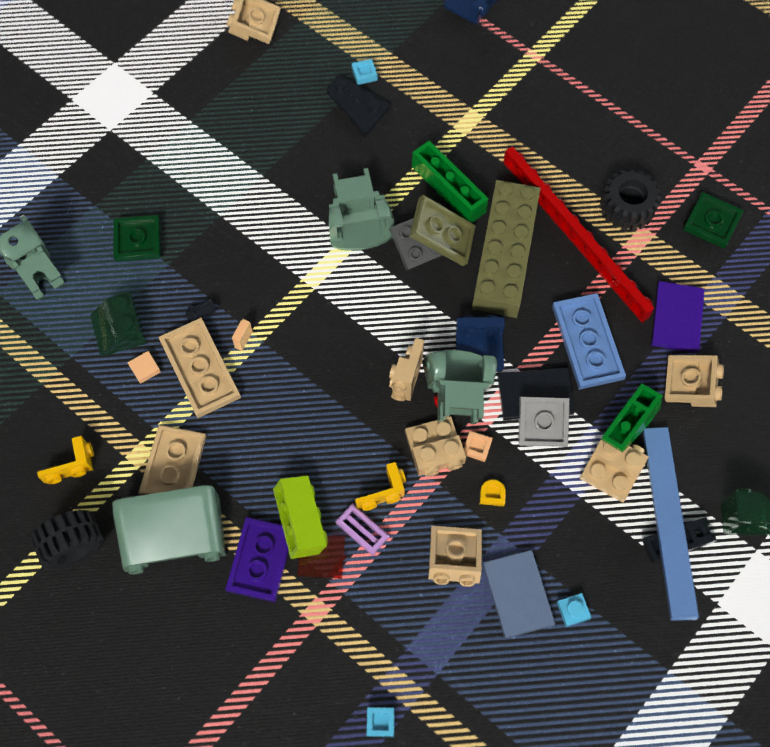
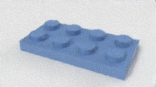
M598 293L553 302L552 308L579 390L624 380L626 374Z

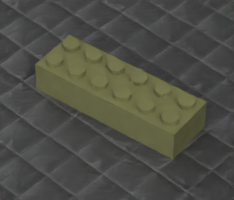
M496 180L472 310L517 318L521 304L540 187Z

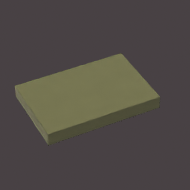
M422 195L418 199L409 237L464 266L468 264L476 225Z

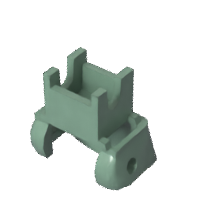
M368 168L364 169V176L338 180L337 173L333 174L335 198L333 199V204H329L330 245L338 250L356 251L377 247L392 238L389 228L394 226L393 214L385 196L380 195L378 191L373 192Z
M23 214L20 216L22 223L0 236V254L4 257L6 264L12 270L17 271L38 301L44 297L38 287L40 280H47L55 290L65 283L61 279L60 273L50 261V254L44 242ZM12 238L18 239L17 245L14 246L10 245L9 241ZM27 254L26 259L20 260L21 257Z
M442 350L426 355L422 364L428 384L427 388L432 389L433 393H438L437 422L442 423L445 417L450 415L471 416L470 424H476L478 419H483L484 391L494 384L497 370L496 357L488 355L482 357L472 352L460 350Z

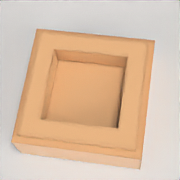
M242 319L232 336L235 348L243 351L253 332L249 321Z
M149 351L127 362L140 384L161 372Z
M469 431L464 446L465 455L485 462L493 438Z

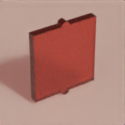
M327 536V546L320 554L300 557L298 576L342 579L343 561L346 560L344 555L345 537Z

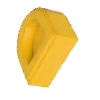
M496 479L484 482L480 490V504L504 506L506 494L504 485Z

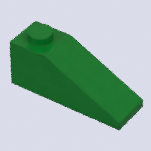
M641 383L601 440L623 453L646 429L661 408L663 395Z

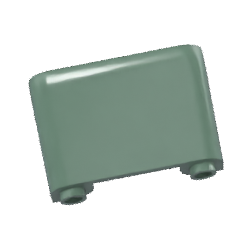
M213 486L184 488L122 498L112 502L122 567L128 574L143 573L144 569L148 567V563L196 555L200 558H205L206 562L220 560V556H226L220 497Z

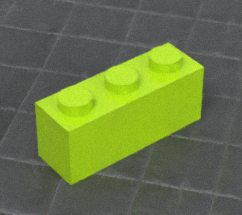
M301 476L280 479L273 488L290 559L319 555L327 546V534L322 529L320 521L321 512L316 506L314 499L315 490L313 485L310 484L309 477Z

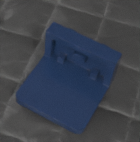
M445 0L444 7L477 25L497 0Z
M467 315L457 318L455 327L456 350L472 352L482 357L484 355L495 356L497 359L496 372L503 371L502 335L505 327L504 317L489 315L485 318H475Z

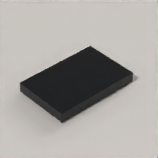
M568 368L497 374L503 420L519 419V397L569 398V415H574L575 408Z

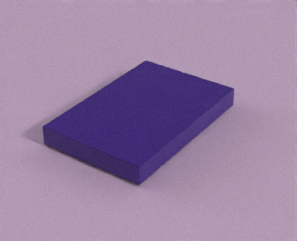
M658 282L651 346L691 353L699 352L705 288Z
M250 517L245 518L225 589L227 592L276 603L289 554L281 524Z

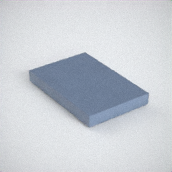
M532 550L483 563L505 639L555 625Z

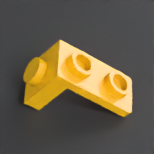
M82 436L72 438L76 461L38 471V478L44 483L56 484L61 482L63 478L70 476L81 477L86 472L93 470L91 457L94 456L91 443H87Z
M396 462L386 465V473L391 489L355 499L356 507L359 510L369 511L376 508L377 504L383 502L392 504L401 500V497L404 496L405 489L403 483H406L403 469H398Z

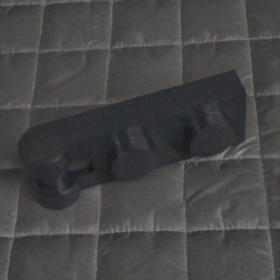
M707 517L684 524L688 551L717 541L715 535L711 534L708 528L710 524ZM694 530H699L701 538L697 539ZM658 534L644 537L642 542L651 563L661 561Z

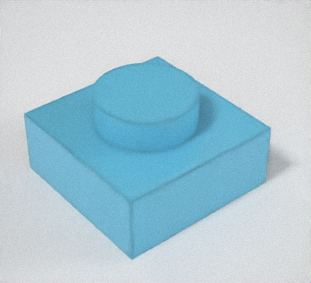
M372 59L352 63V71L357 85L377 81V73Z
M582 593L557 601L565 627L591 619Z
M367 708V737H394V708Z

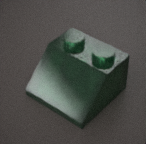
M130 292L107 298L90 315L101 357L147 344L137 306Z
M748 488L738 489L720 505L723 534L770 536V500L762 492H752V489Z

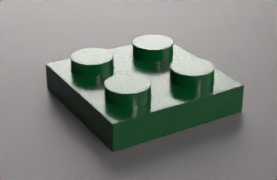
M702 192L683 230L725 249L744 210Z
M159 215L113 219V258L115 262L161 258Z

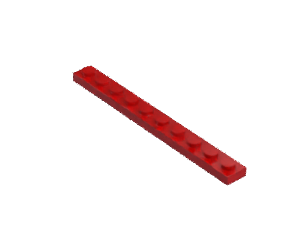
M513 146L505 150L503 163L521 184L540 187L538 204L642 323L649 319L654 310L650 299L638 290L633 280H629L623 273L621 266L608 256L606 249L594 240L592 233L580 224L578 217L566 208L564 201L552 192L550 185L544 183L536 169L530 167L525 161L524 156L517 152Z

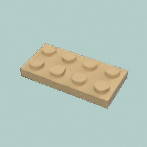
M202 318L158 337L197 419L241 398Z

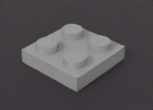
M519 397L518 445L568 447L569 398Z

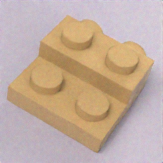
M234 0L231 9L235 13L234 15L230 13L226 24L230 27L228 33L247 41L249 36L269 44L281 7L265 0Z
M415 338L413 346H408L405 358L399 357L397 365H392L389 378H391L389 387L392 388L391 397L397 401H411L423 361L425 340Z
M669 355L665 401L691 403L692 407H716L717 401L722 400V386H718V379H723L724 365L719 364L718 356Z
M452 417L445 418L442 423L436 420L405 429L418 476H434L439 473V470L447 468L449 470H456L461 468L462 464H465L466 455L460 436H457Z
M600 440L579 479L624 503L649 456L645 455V450L638 445L628 446L622 453Z
M431 526L428 579L434 580L439 585L455 581L460 582L462 586L471 587L475 583H480L482 529Z

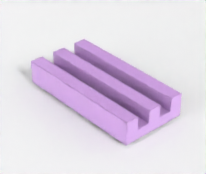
M353 504L336 521V524L372 556L390 538L385 531ZM353 512L373 531H375L381 538L379 540L376 539L370 532H368L362 525H360L354 518H352L350 514ZM346 519L366 538H368L374 544V546L372 547L371 545H369L363 538H361L343 521Z

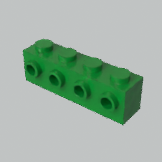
M430 141L412 152V168L462 218L473 223L486 213L488 198Z

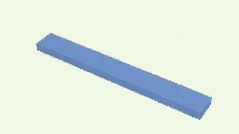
M668 427L646 428L642 433L645 453L649 456L647 467L670 620H697L699 615Z

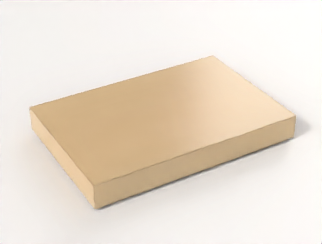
M159 425L139 489V495L193 487L207 437L206 433Z

